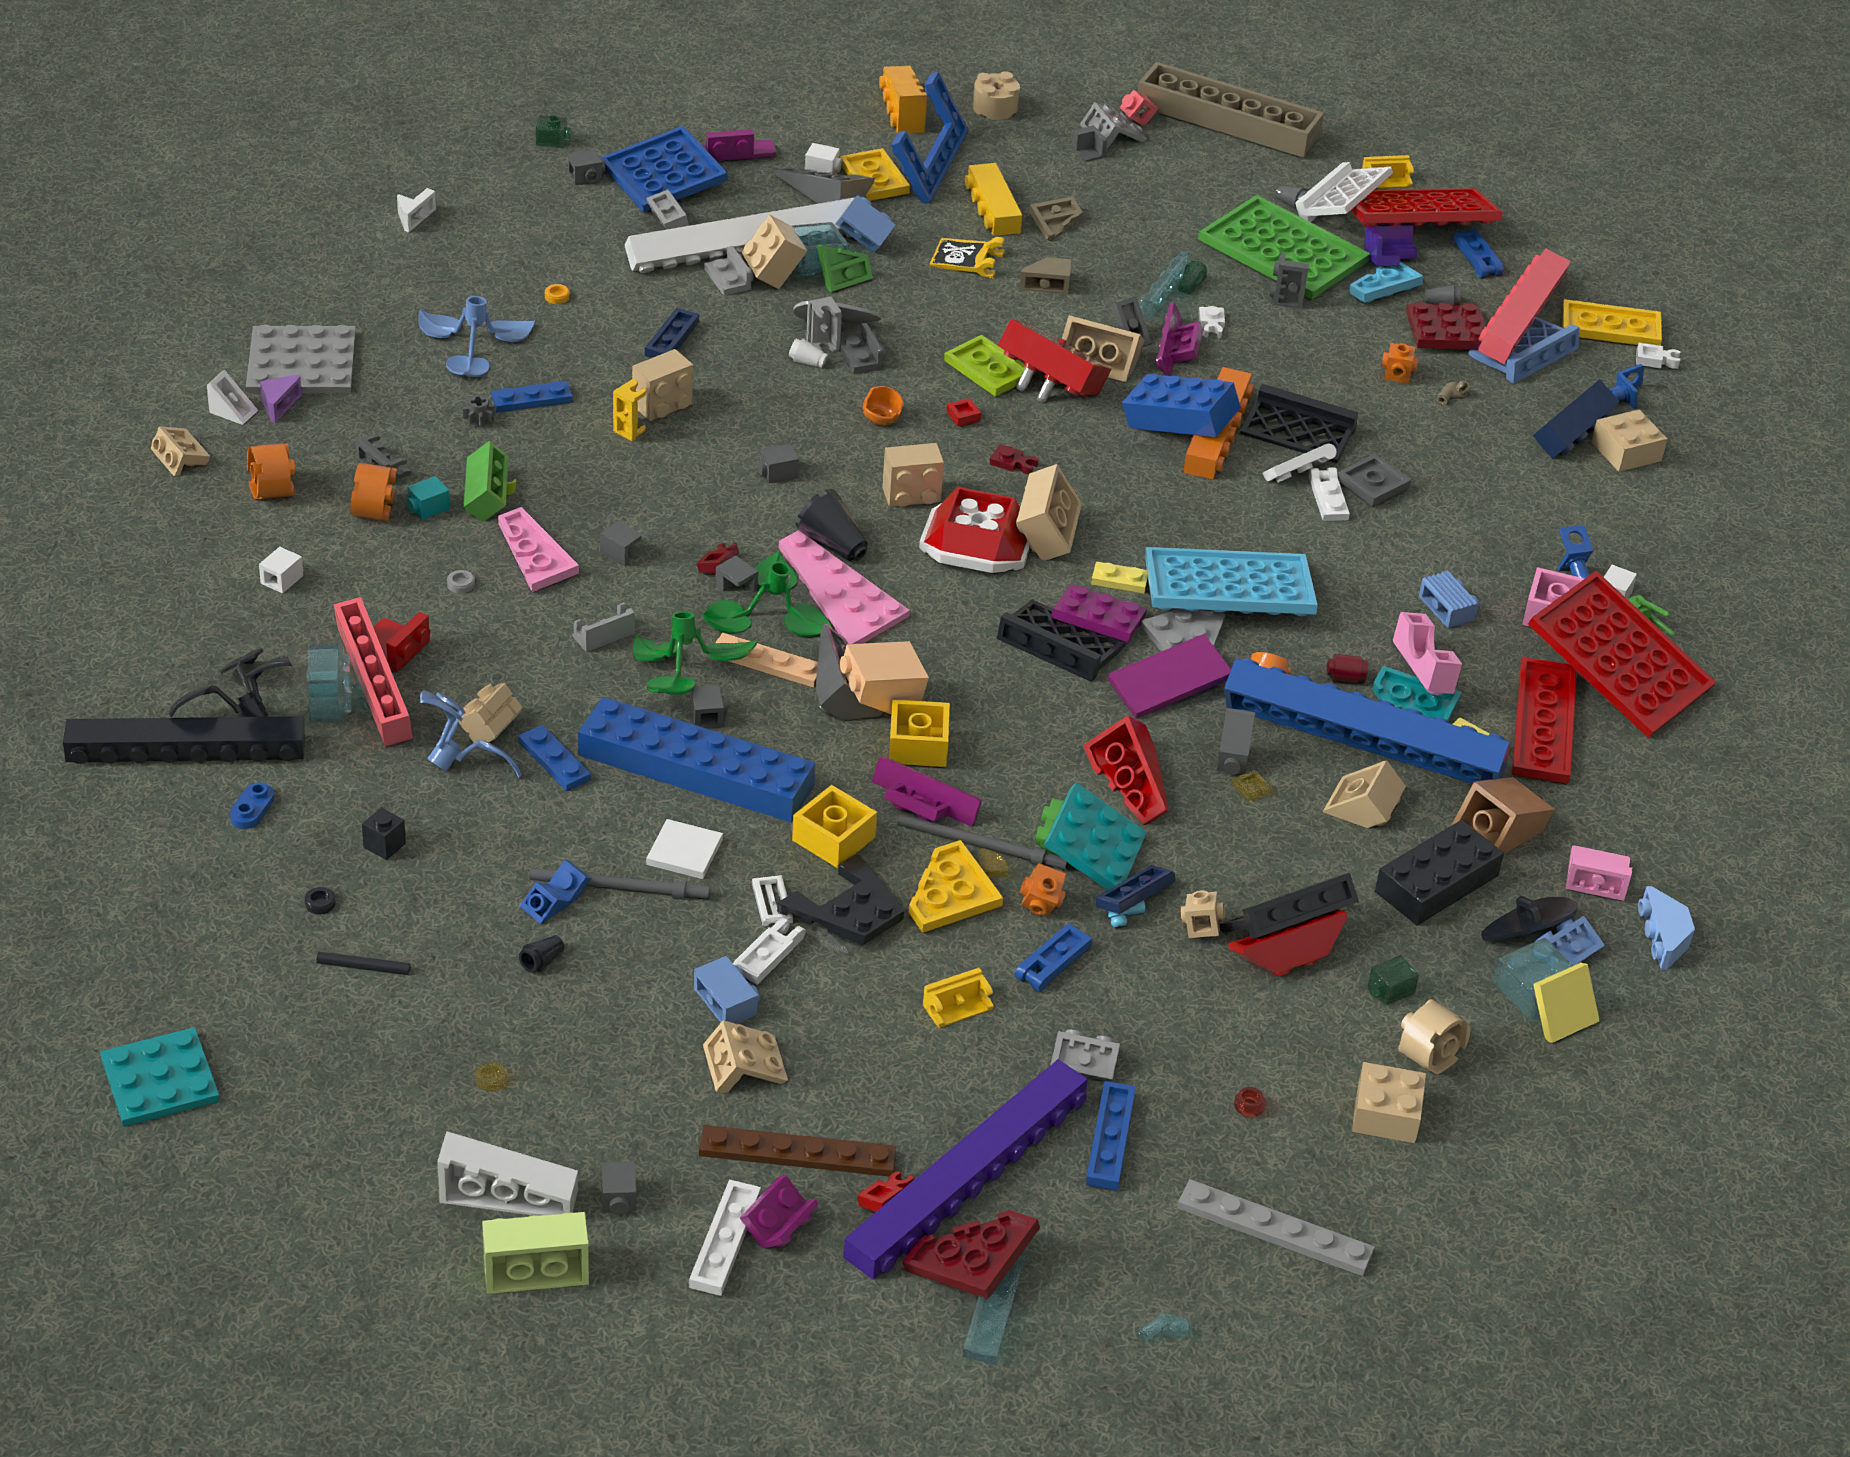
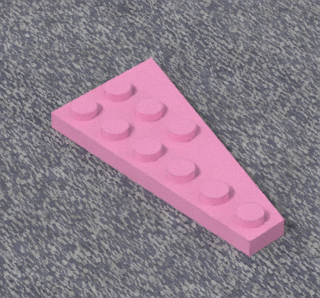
M799 530L779 541V549L789 564L797 571L800 580L807 586L810 591L809 593L819 608L835 627V631L843 636L848 644H863L910 616L908 608Z

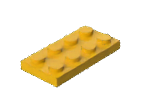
M1566 299L1563 301L1562 328H1566L1571 324L1580 327V338L1638 345V342L1661 345V312Z

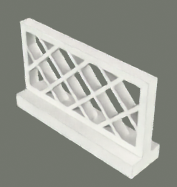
M1350 162L1341 163L1295 202L1299 217L1312 222L1319 215L1347 214L1393 174L1392 167L1352 170Z

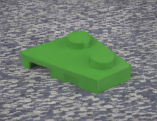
M817 245L826 288L829 292L873 278L868 254L838 249L827 245Z

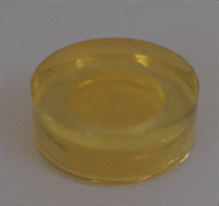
M498 1062L481 1064L475 1071L476 1085L485 1091L501 1089L507 1082L506 1068Z

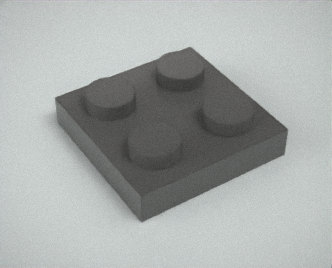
M1376 454L1337 473L1338 481L1372 507L1409 489L1411 483L1408 477Z

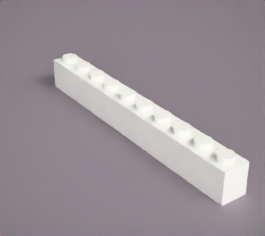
M854 198L633 235L628 237L625 249L631 270H639L640 273L651 272L655 267L663 266V269H670L676 267L678 263L684 262L687 265H693L706 258H709L710 261L722 259L724 255H727V247L733 246L736 252L743 256L741 252L744 250L746 243L753 238L760 224L769 215L791 225L803 245L815 242V239L821 238L824 241L834 240L838 235L846 234V237H852L835 223Z

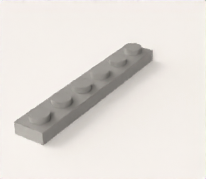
M1189 1179L1178 1201V1209L1364 1276L1374 1252L1375 1246Z

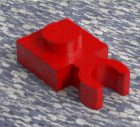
M897 1171L889 1176L887 1182L876 1181L857 1195L858 1205L877 1212L914 1181V1176H909L902 1180L901 1172Z

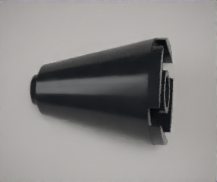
M826 489L824 491L827 494L822 497L819 494L813 496L798 514V517L801 519L800 523L795 525L798 530L848 561L853 559L858 561L863 558L867 553L868 542L839 494L834 489Z

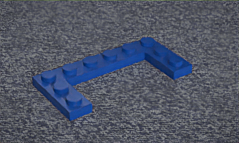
M939 71L930 74L924 86L926 94L933 101L936 113L941 117L944 126L925 162H922L906 131L898 133L891 144L893 154L899 159L904 175L909 178L914 194L919 197L922 203L931 202L969 130Z

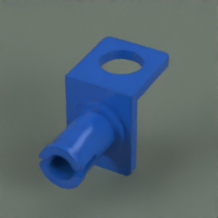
M1639 364L1617 372L1616 387L1609 389L1619 401H1627L1633 409L1637 408L1638 391L1635 387L1643 384L1644 366ZM1632 373H1637V377L1632 382H1629L1628 376Z
M1584 525L1562 527L1559 532L1567 553L1557 568L1559 571L1570 569L1572 576L1585 579L1589 576L1586 562L1594 551ZM1569 534H1579L1583 542L1581 544L1572 543L1569 540Z

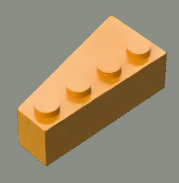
M911 66L884 67L883 76L879 78L880 90H883V100L887 102V113L891 114V127L896 128L897 134L906 131L907 134L925 133L927 94L924 92L923 87L919 86V80L916 79Z

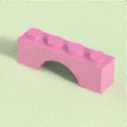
M1400 612L1393 638L1394 644L1429 693L1434 695H1442L1443 693L1454 694L1462 663L1453 651L1435 650V626L1426 614Z

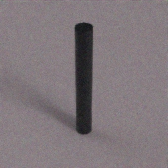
M318 951L316 958L317 964L409 975L411 963Z

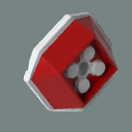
M957 487L943 503L931 510L919 543V548L939 563L990 573L1005 572L1010 569L1016 571L1024 568L1031 547L1024 533H1021L1017 527L1016 520L1019 515L1020 505L1015 498Z

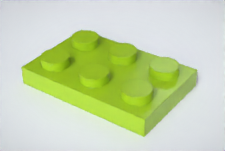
M983 335L945 352L944 357L946 363L995 397L1016 387L1025 369L1021 361L1005 356L1003 354L1005 350Z

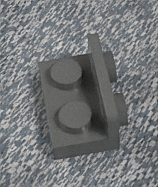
M1281 253L1280 261L1274 262L1272 276H1277V281L1271 282L1269 296L1274 297L1273 305L1302 309L1309 264L1285 261L1286 254Z
M867 323L861 324L860 335L840 338V352L853 374L882 369V362L886 357L883 345L878 343L875 332L871 331Z

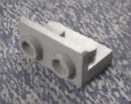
M733 246L727 247V258L704 263V270L723 296L751 290V281L754 278L751 267L745 264L741 254L737 253Z
M1077 1030L1058 1031L1051 1065L1059 1059L1086 1078L1113 1082L1117 1058L1120 1052V1043H1115L1114 1039L1107 1036H1097L1096 1039L1085 1037L1082 1032Z

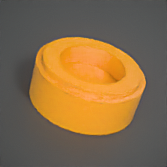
M553 284L545 289V299L552 304H562L570 298V291L564 285Z

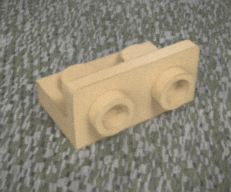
M159 426L156 436L152 440L151 450L173 476L180 475L184 464L188 466L207 465L210 459V455L185 428Z

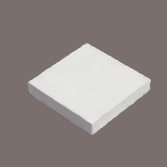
M667 819L646 858V865L703 879L723 840V833Z

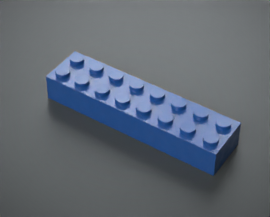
M606 697L601 698L578 731V756L791 823L793 815L800 810L814 787L815 762Z

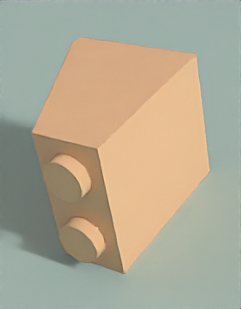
M910 641L847 644L844 656L840 659L841 671L845 673L851 691L855 693L861 704L891 714L892 699L922 701L929 677Z

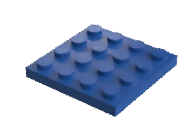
M684 126L600 157L604 160L607 173L643 213L651 210L646 198L665 190H669L675 200H679L728 180L727 172Z

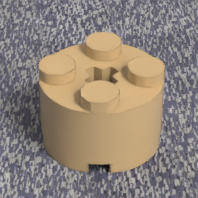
M1001 72L1000 74L980 73L977 75V80L974 84L973 109L978 115L982 114L991 120H1004L1017 113L1020 85L1013 78V74Z
M1430 999L1415 1013L1410 1012L1404 1017L1401 1023V1028L1404 1031L1398 1049L1399 1052L1428 1071L1440 1074L1459 1059L1454 1055L1459 1047L1465 1049L1470 1037V1025L1457 1014L1435 1000Z

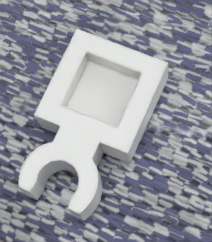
M1215 306L1199 307V321L1202 327H1204V337L1208 338V333L1214 332L1217 334V338H1221L1225 326L1224 308H1217Z
M1638 342L1636 365L1642 364L1643 366L1661 368L1663 364L1669 368L1676 369L1680 363V351L1674 349L1665 351L1663 346Z

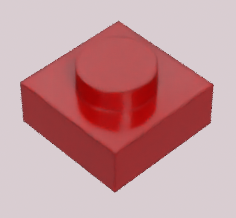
M970 398L947 404L946 412L957 426L981 421V412Z

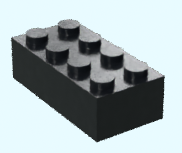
M1460 820L1379 868L1375 893L1418 926L1498 877L1504 852L1466 822Z

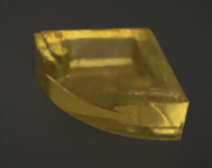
M980 848L979 865L985 874L991 877L1008 878V865L999 854Z

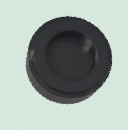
M325 887L311 889L304 898L306 909L313 914H326L332 911L336 905L334 892Z

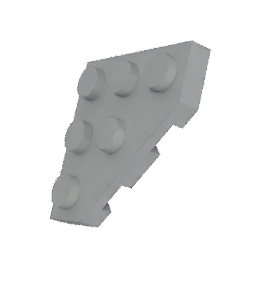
M1177 609L1141 620L1140 627L1160 651L1169 649L1202 634H1205L1215 647L1218 635L1225 621V614L1213 610L1199 609L1198 611H1188L1186 609Z

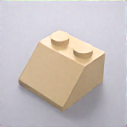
M1386 760L1343 776L1323 812L1366 828L1375 825L1382 826L1390 820L1391 813L1400 802V796L1406 785Z

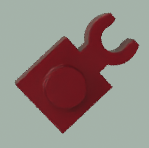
M1000 444L990 457L989 465L1012 472L1018 468L1023 473L1030 474L1033 472L1034 467L1038 466L1039 459L1033 456L1024 457V451Z
M737 542L729 547H726L725 543H721L717 546L716 551H709L696 563L699 573L716 575V567L739 554Z

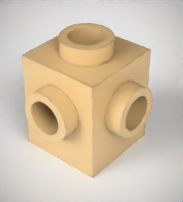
M1202 890L1196 891L1193 894H1187L1186 905L1181 906V919L1183 924H1187L1189 938L1219 936L1220 923L1225 921L1224 903H1219L1217 892Z

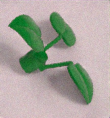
M780 552L765 558L755 567L758 570V586L761 588L746 610L743 611L741 605L734 601L719 600L712 603L703 614V619L712 628L722 633L734 634L743 632L751 626V620L747 616L751 614L767 589L768 592L774 595H780L785 592L786 606L789 613L785 615L784 623L792 633L802 637H815L821 635V627L824 624L832 628L828 619L814 606L800 603L795 608L792 606L790 591L797 584V576L793 569L785 562Z
M681 611L672 615V636L670 642H662V644L656 645L653 644L654 641L637 635L633 643V655L641 661H660L666 656L671 657L677 654L675 676L652 678L647 682V690L652 693L683 695L695 688L694 679L680 678L683 645L693 643V639L697 637L703 653L710 654L711 659L735 661L750 654L757 645V639L751 642L713 643L706 646L701 636V628H695V614Z

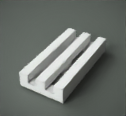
M782 875L752 879V886L763 927L769 926L771 923L776 924L781 918H785L790 923H793L792 913L788 912V915L785 916L777 912V905L771 884L776 883L780 900L787 897ZM760 885L765 886L772 915L767 913Z

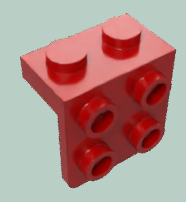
M418 612L405 626L384 618L373 627L390 670L398 672L430 642L429 615Z

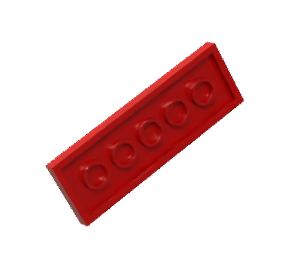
M1529 657L1521 658L1511 775L1569 783L1577 672L1570 664Z

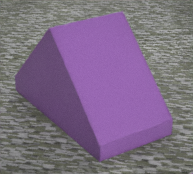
M291 375L260 381L263 405L270 421L276 423L302 396L301 376Z

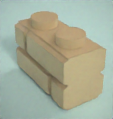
M500 683L494 687L491 684L485 686L477 693L479 699L476 698L464 706L465 714L462 716V722L459 720V724L465 732L470 733L469 737L473 742L477 740L490 742L496 739L522 711L523 707L515 697H512L513 693L505 683Z

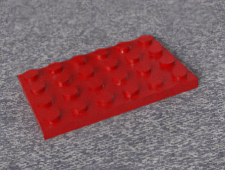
M1476 188L1373 190L1350 210L1365 226L1370 227L1378 226V223L1400 226L1401 223L1410 222L1411 225L1421 226L1425 222L1447 225L1448 222L1456 221L1457 224L1468 225L1471 221H1479L1482 224H1493L1494 221H1502V210Z
M1597 570L1533 616L1528 622V625L1647 738H1650L1693 704L1716 683Z

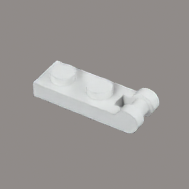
M1325 444L1263 472V475L1267 481L1276 478L1279 483L1292 477L1291 471L1297 469L1298 473H1302L1313 467L1312 462L1322 464L1334 458L1337 452L1336 448L1332 444Z
M1335 467L1327 468V470L1310 468L1308 477L1322 520H1349L1350 513L1337 478V469Z

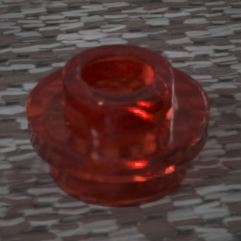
M1245 1087L1236 1094L1234 1107L1240 1114L1255 1117L1262 1114L1265 1110L1266 1100L1259 1089Z

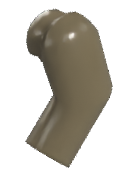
M1467 381L1447 383L1437 395L1436 402L1446 405L1450 399L1465 397L1471 389L1470 384Z

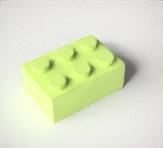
M566 1212L554 1215H532L529 1217L498 1218L482 1221L487 1294L589 1285L588 1237L585 1212Z

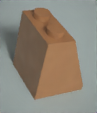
M1513 777L1476 781L1473 783L1452 825L1463 820L1506 854L1544 831L1555 809Z

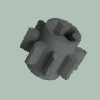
M477 395L471 397L469 401H465L463 419H468L469 425L483 426L488 422H493L495 405H489V399L485 396Z

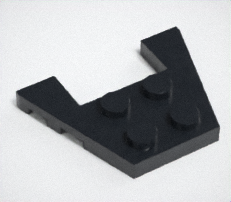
M858 854L840 864L838 874L852 883L853 887L822 906H818L798 891L779 901L777 906V912L785 916L788 915V912L801 916V922L809 925L817 922L827 926L828 932L861 945L866 944L902 921L905 912Z

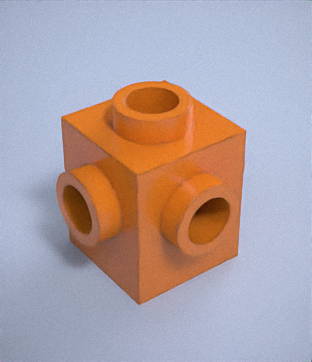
M1390 344L1389 353L1384 352L1381 367H1386L1384 380L1409 384L1411 372H1416L1418 357H1414L1415 347L1406 344Z
M1038 863L1030 877H1025L1021 886L1020 894L1024 895L1021 906L1028 908L1037 915H1050L1055 907L1060 908L1066 891L1062 890L1066 873Z

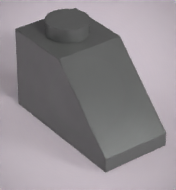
M1231 708L1226 709L1217 771L1226 772L1231 775H1245L1255 712Z

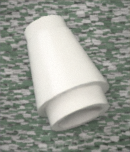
M796 338L789 351V357L793 359V362L818 366L820 368L824 366L828 358V354L805 339L799 340Z

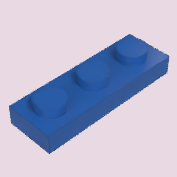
M555 381L548 384L503 388L491 391V398L495 405L496 413L573 402V396L567 381Z
M543 725L518 735V742L566 791L591 780V773Z

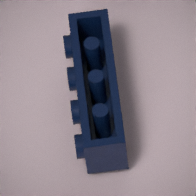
M1599 379L1537 431L1533 437L1552 459L1560 452L1564 456L1575 447L1573 441L1579 444L1589 435L1586 430L1589 433L1594 431L1598 419L1610 417L1615 413L1612 408L1619 403V400Z

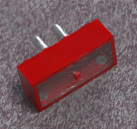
M1015 319L1010 320L997 345L1005 350L1003 353L1005 356L1016 361L1019 359L1025 362V369L1017 383L1019 391L1023 392L1027 388L1034 372L1040 371L1045 374L1046 380L1037 396V401L1041 403L1046 402L1055 383L1066 385L1065 389L1077 396L1079 394L1088 397L1089 394L1097 396L1112 370L1066 344V340L1062 338L1059 340L1031 323Z

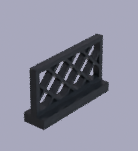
M1262 384L1258 391V397L1240 430V434L1304 454L1325 444H1332L1337 452L1336 456L1328 461L1337 463L1351 435L1356 430L1358 412ZM1260 407L1271 410L1272 413L1262 416L1259 409ZM1288 415L1295 417L1296 420L1286 423L1282 417ZM1277 419L1280 425L1269 428L1266 422ZM1315 423L1320 425V427L1310 430L1306 424ZM1261 424L1264 430L1257 432L1249 428L1250 426ZM1301 426L1304 432L1293 435L1290 429ZM1338 430L1345 432V434L1334 437L1330 431ZM1285 431L1288 437L1280 439L1275 437L1274 434ZM1325 433L1328 440L1317 442L1314 436ZM1308 438L1312 444L1303 446L1298 441Z
M1033 599L1014 614L1007 612L1003 614L997 634L998 640L1090 682L1097 677L1098 670L1113 659L1126 645L1125 641L1066 623L1067 625H1055L1054 622L1060 620L1051 618L1053 608ZM1035 609L1043 614H1031L1030 611ZM1036 623H1047V625H1036ZM1077 632H1086L1090 635H1078ZM1059 633H1070V635H1059ZM1108 642L1114 646H1102L1101 643ZM1083 644H1094V646H1083Z
M1345 873L1242 909L1243 916L1220 923V929L1222 932L1248 929L1251 939L1258 938L1359 902L1350 873Z

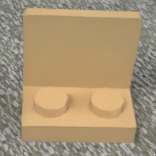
M723 1020L703 1044L716 1092H729L743 1074L779 1084H784L788 1080L776 1038L769 1032L759 1031Z

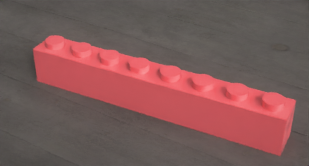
M1546 248L1540 256L1536 254L1524 274L1519 278L1517 284L1513 286L1510 294L1506 296L1502 306H1499L1487 327L1480 334L1478 340L1482 343L1478 351L1505 364L1563 279L1571 261Z

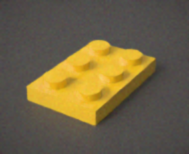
M883 148L840 156L842 159L841 167L847 176L848 174H856L874 178V184L864 197L869 201L910 193L909 183Z

